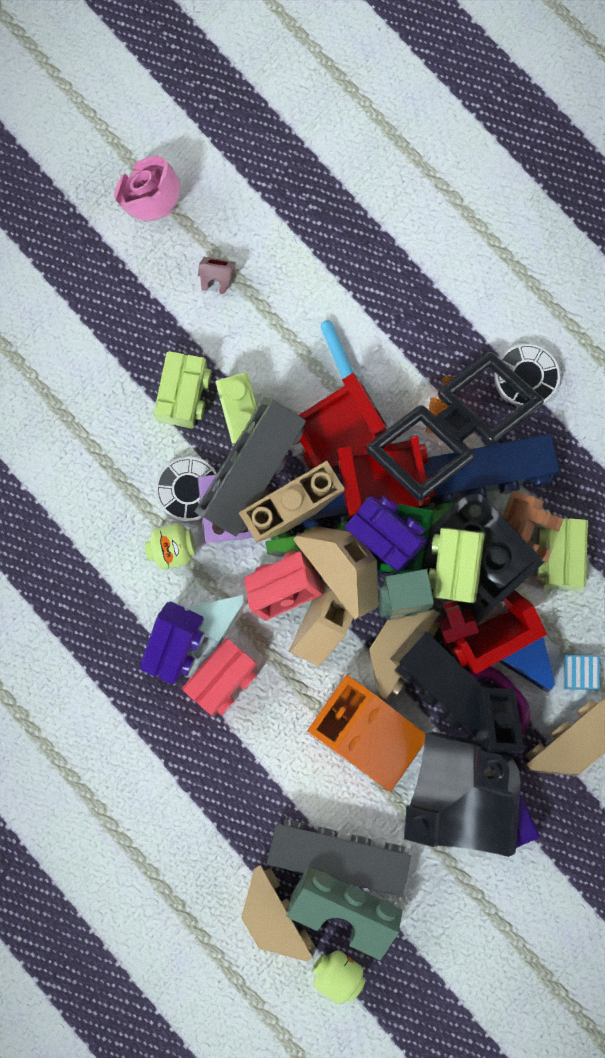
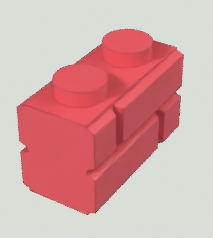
M302 551L288 552L282 560L272 565H261L255 569V573L244 578L249 608L253 613L267 621L324 594L322 581L319 578L320 574Z
M225 638L181 689L212 717L217 713L223 716L235 703V700L232 698L235 692L240 687L246 690L257 678L258 675L254 671L258 666L234 643Z

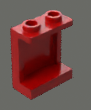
M354 373L342 379L344 387L298 415L306 420L302 427L304 429L303 435L296 444L301 442L306 453L302 456L310 470L325 461H328L333 471L339 469L337 448L351 446V450L366 448L368 443L388 429L364 385Z
M418 435L411 436L408 441L391 443L384 448L418 483L422 484L431 477L425 476L423 464L428 463V454L425 443L419 444ZM351 446L337 448V460L342 486L345 489L344 498L348 520L352 519L364 504L366 498L370 496L381 498L385 495L395 503L419 508L428 507L430 497L435 496V492H433L422 501L416 500L367 453L366 448L351 450Z
M516 590L503 600L507 610L477 626L479 633L447 644L445 639L442 638L448 653L451 656H455L462 667L467 665L474 674H477L547 635L534 605Z

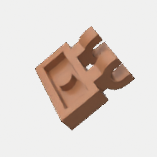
M512 490L503 517L547 563L552 550L529 542L535 524L559 531L564 519L541 510L544 501Z

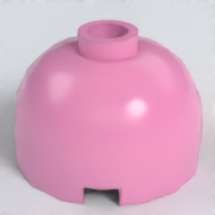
M150 156L133 165L136 170L129 177L125 173L121 176L115 187L114 197L128 215L137 220L147 222L164 218L173 211L180 196V181L172 166L162 157Z

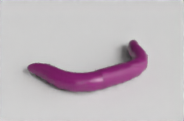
M490 666L474 674L471 669H468L467 671L475 679L487 678L492 680L498 688L515 689L523 736L530 723V708L522 693L500 670Z

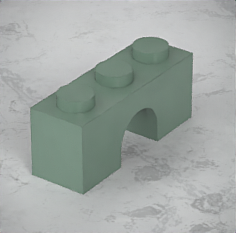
M427 569L386 576L383 587H379L380 617L387 616V620L415 616L417 613L429 611L434 604Z
M308 866L291 894L286 917L316 931L328 919H344L353 925L349 946L381 961L399 933L402 909L388 901L372 896L358 887L342 882L326 872Z

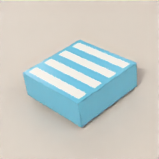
M565 655L564 690L598 691L599 656Z

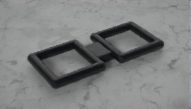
M488 352L439 389L438 397L448 406L446 409L435 416L423 405L415 407L368 443L366 451L416 500L422 501L474 460V452L463 440L476 432L488 444H495L544 404V399L492 352ZM488 368H491L526 400L524 404L493 428L488 426L455 395ZM419 421L458 455L422 484L418 483L384 450L385 447Z

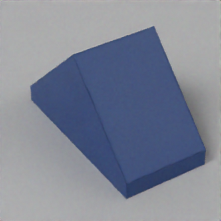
M544 637L499 661L500 664L546 693L550 692L555 685Z

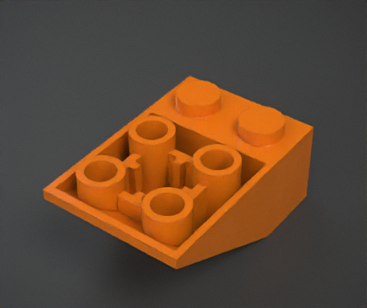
M347 674L307 730L309 736L390 793L423 747L426 734Z

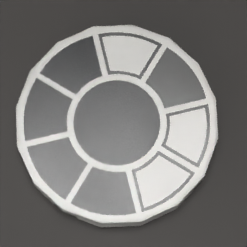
M518 344L508 349L501 356L500 359L543 397L544 404L556 393L560 382L559 365L554 356L544 347L534 344ZM494 373L495 387L502 399L507 403L515 405L517 408L526 402L519 393L498 374Z
M192 456L177 458L168 463L159 473L155 485L156 499L163 512L173 520L192 523L201 521L202 517L194 512L200 503L197 477L217 475L215 469L206 461Z

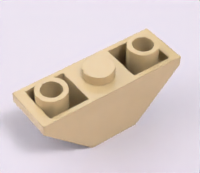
M325 461L240 511L239 515L257 543L287 532L314 516L344 492L345 489L328 461Z
M317 526L297 535L293 539L354 620L375 610L379 606L377 560L368 548L354 535L346 531Z
M323 578L321 581L324 594L312 599L288 651L315 666H320L345 637L353 620L351 614L344 608L341 601L328 584L324 582Z
M431 610L417 613L415 616L387 620L373 642L368 653L378 696L384 702L389 696L395 699L405 684V681L395 673L394 670L397 665L390 658L417 629L427 631L434 637L440 627L439 623L436 622L440 614L439 612Z
M591 699L577 711L580 716L579 719L571 725L565 721L551 733L555 738L545 747L540 742L525 755L529 761L523 765V768L527 772L569 776L580 775L605 753V699L597 703Z
M262 865L256 867L252 875L241 917L256 945L262 950L306 962L313 958L310 950L315 948L310 936L305 929L299 932L293 920L286 917L290 901L288 898L281 901L275 890L280 887V884L272 869L264 870Z

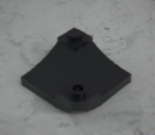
M469 494L458 501L431 526L423 570L427 569L429 575L430 568L436 569L437 555L432 554V543L434 534H440L441 528L485 533L477 599L474 603L457 601L461 611L471 610L477 625L545 561L511 526L488 498L481 494ZM473 504L480 505L482 509L478 517H473L470 514L469 510ZM438 598L442 603L451 601L448 599Z
M433 731L426 733L417 785L410 805L406 806L404 840L431 847L466 848L507 857L516 853L520 805V774L511 756L508 753L488 752L477 741Z

